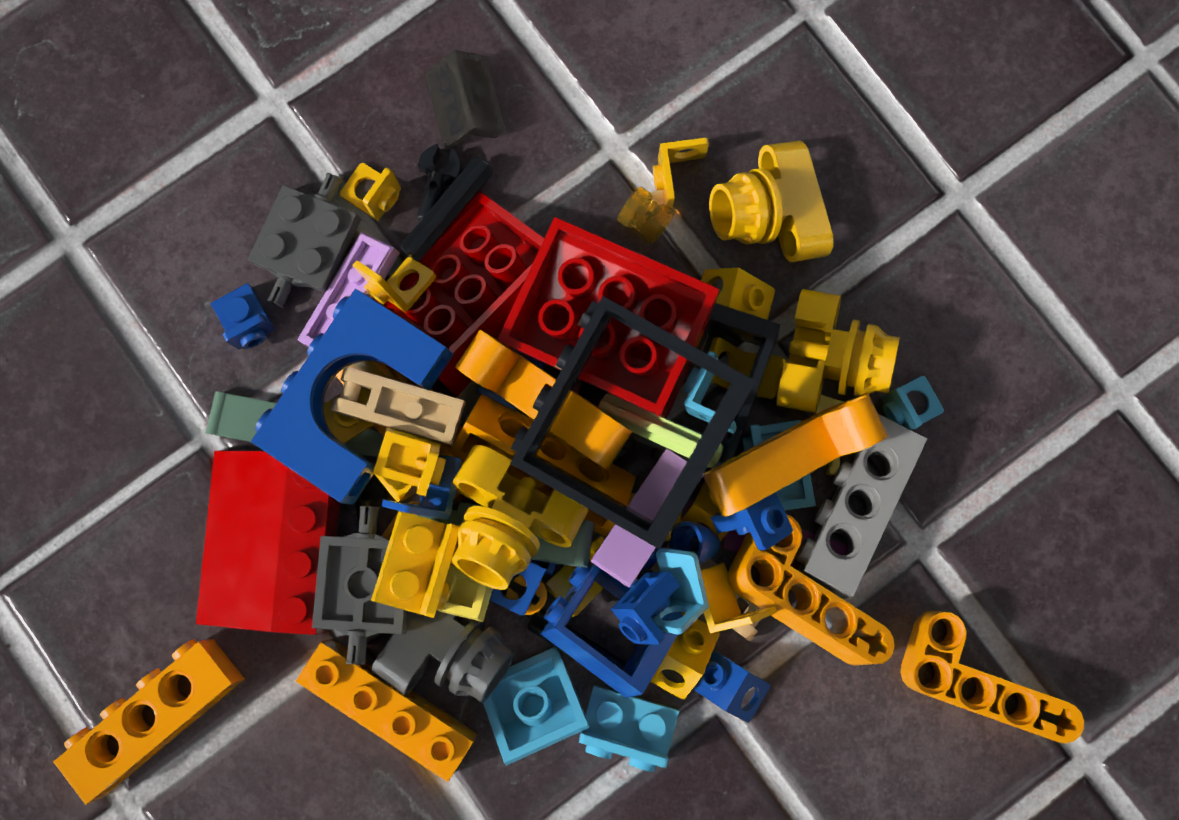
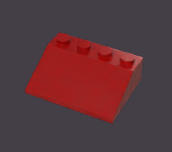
M479 192L472 198L422 260L418 261L436 274V279L407 312H404L388 300L382 304L373 298V300L444 345L454 354L437 380L456 398L472 381L455 368L456 364L480 329L498 339L544 240L542 236L482 192ZM410 273L406 275L400 282V290L407 291L412 289L419 281V274Z
M554 217L497 341L556 368V363L569 342L576 345L584 331L582 327L578 326L583 313H586L592 301L598 304L602 296L698 348L720 289ZM612 318L581 373L579 380L665 419L668 417L692 362Z
M214 451L196 624L309 635L328 632V629L312 628L320 538L321 536L337 537L340 502L265 451Z

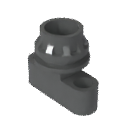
M436 610L434 618L409 612L406 634L392 635L376 658L371 672L406 696L416 687L432 662L435 661L440 664L435 676V684L444 687L450 682L449 691L454 695H471L483 703L503 679L514 659L515 651L504 645L498 630L491 626L485 629V619L483 622L472 620L464 627L460 624L464 617L443 613L439 610Z

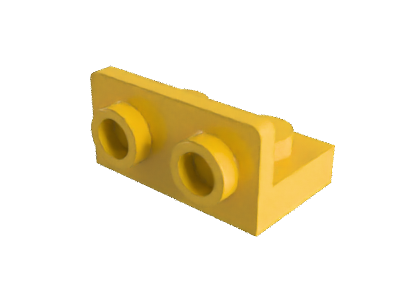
M398 511L371 601L434 618L436 610H442L448 598L450 586L445 580L450 564L454 565L452 558L458 549L457 531L460 526L444 524L415 514Z

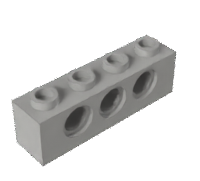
M880 414L879 417L888 437L871 447L855 452L850 462L846 460L842 462L833 479V484L837 485L838 488L832 501L826 498L815 516L814 522L820 524L813 540L808 537L804 540L795 561L801 563L798 571L842 599L854 597L927 441V438ZM868 457H874L883 464L884 474L882 477L875 476L869 471L867 467ZM850 495H857L864 500L866 504L864 516L852 512L848 504ZM832 533H839L847 540L848 550L845 555H839L832 550L829 542Z

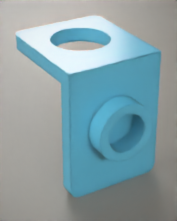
M708 352V355L718 360L716 353ZM702 367L701 369L694 368L685 384L684 392L688 393L683 405L689 415L709 423L715 411L700 405L714 374ZM735 421L732 422L727 432L735 433L737 429Z
M921 376L880 397L884 403L883 409L886 417L909 430L920 427L923 423L944 412V408L925 376ZM917 391L925 396L927 408L923 414L918 415L906 395L907 393Z
M660 548L656 552L660 572L670 571L680 586L669 597L670 603L668 607L657 616L652 617V620L662 632L679 635L690 627L709 607L697 554L689 551ZM672 612L686 613L677 620H662L665 615Z

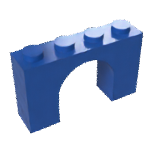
M356 288L350 296L347 295L339 301L333 312L334 320L325 333H320L313 339L307 350L309 357L299 371H294L285 380L281 389L283 395L273 409H268L259 418L255 426L257 433L251 440L260 449L338 502L354 505L374 475L375 464L338 440L326 423L323 409L324 397L333 378L344 367L354 363L376 361L392 367L422 388L431 390L454 356L444 345Z

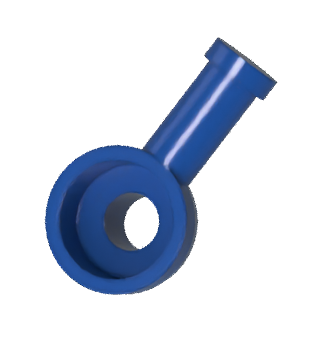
M683 521L673 528L669 548L696 553L700 565L718 553L720 540L716 532L703 524L694 521Z

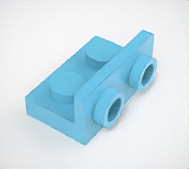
M594 684L585 714L590 728L580 732L579 743L587 745L585 751L597 757L611 759L612 753L629 757L628 764L641 770L654 772L656 766L667 768L669 761L668 752L679 710L636 696L625 698L616 690Z

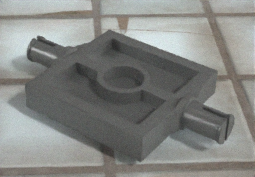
M326 173L318 194H304L282 185L247 259L253 265L270 271L278 278L267 299L268 302L284 308L293 286L310 287L325 293L335 277L361 221V218L356 213L338 207L333 202L343 183V180L338 176Z
M360 506L358 533L345 537L321 536L312 628L333 629L344 635H349L346 664H366L368 636L379 633L406 634L408 611L371 601L389 544V539L377 535L379 507Z

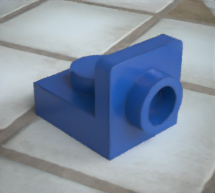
M249 283L210 303L225 330L223 336L226 342L238 350L241 348L251 349L260 345L267 339L266 334L276 330L254 288Z
M776 492L732 515L723 517L721 512H718L710 517L717 533L736 530L738 535H743L750 532L759 550L771 548L793 531Z
M670 571L645 573L611 608L620 621L619 628L621 632L633 643L659 645L665 639V635L652 620V617L657 616L668 607L670 603L669 597L680 586Z

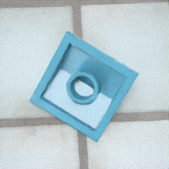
M556 647L509 667L499 685L489 698L483 702L506 766L590 728L576 689Z

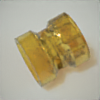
M640 186L621 209L617 221L626 228L634 227L640 232V238L649 245H652L670 224L676 211L667 204H658L653 200L652 193Z

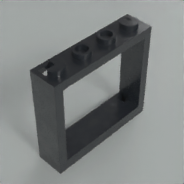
M602 296L598 304L592 301L586 313H583L578 326L582 327L584 331L576 345L569 342L562 351L555 366L561 372L554 385L550 386L546 383L537 396L533 408L539 412L530 427L523 425L516 434V440L511 447L516 453L510 464L660 550L756 381ZM612 318L730 383L729 388L653 521L537 455Z
M717 303L714 305L706 328L760 346L749 376V378L756 382L734 419L737 429L734 434H728L722 455L715 467L736 456L781 324ZM578 379L573 391L588 400L593 386ZM633 432L621 448L634 452L635 446L651 451L650 458L657 462L665 450L668 449ZM672 451L673 453H675L676 455H678L679 457H681V458L684 459L685 461L688 460L687 457H685V456H683V455H681V454H678V453ZM707 467L704 473L711 470L712 468Z

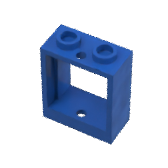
M591 561L588 562L587 568L576 567L568 580L573 586L565 598L559 596L547 610L544 618L549 622L541 635L625 698L643 694L678 635L662 632L665 635V639L659 645L638 644L625 667L621 670L565 626L594 581L620 600L637 583V580L635 579L631 586L627 587ZM672 612L665 615L662 620H677L683 617V615L679 612Z

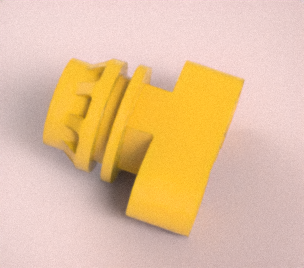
M798 140L764 145L759 152L758 169L738 173L727 183L717 184L713 187L709 200V212L713 229L720 239L724 241L736 239L743 244L749 245L770 243L778 236L783 255L789 262H798L830 255L833 249V233L810 153L803 141Z
M802 289L794 318L796 329L793 341L790 342L789 346L790 355L788 363L784 362L780 378L777 406L816 413L824 378L838 380V394L846 395L848 386L855 387V396H863L876 391L889 394L900 337L887 335L878 325L868 324L866 331L859 330L860 320L854 319L849 332L836 330L841 295Z
M474 445L455 476L453 484L461 494L482 506H472L466 511L464 515L465 522L461 524L457 531L458 549L452 558V562L457 569L472 580L493 589L505 590L508 588L513 576L527 570L531 557H534L540 549V542L536 536L559 547H570L589 509L555 489L550 497L534 488L536 483L531 477H523L520 481L506 473L512 461L511 459L486 446Z

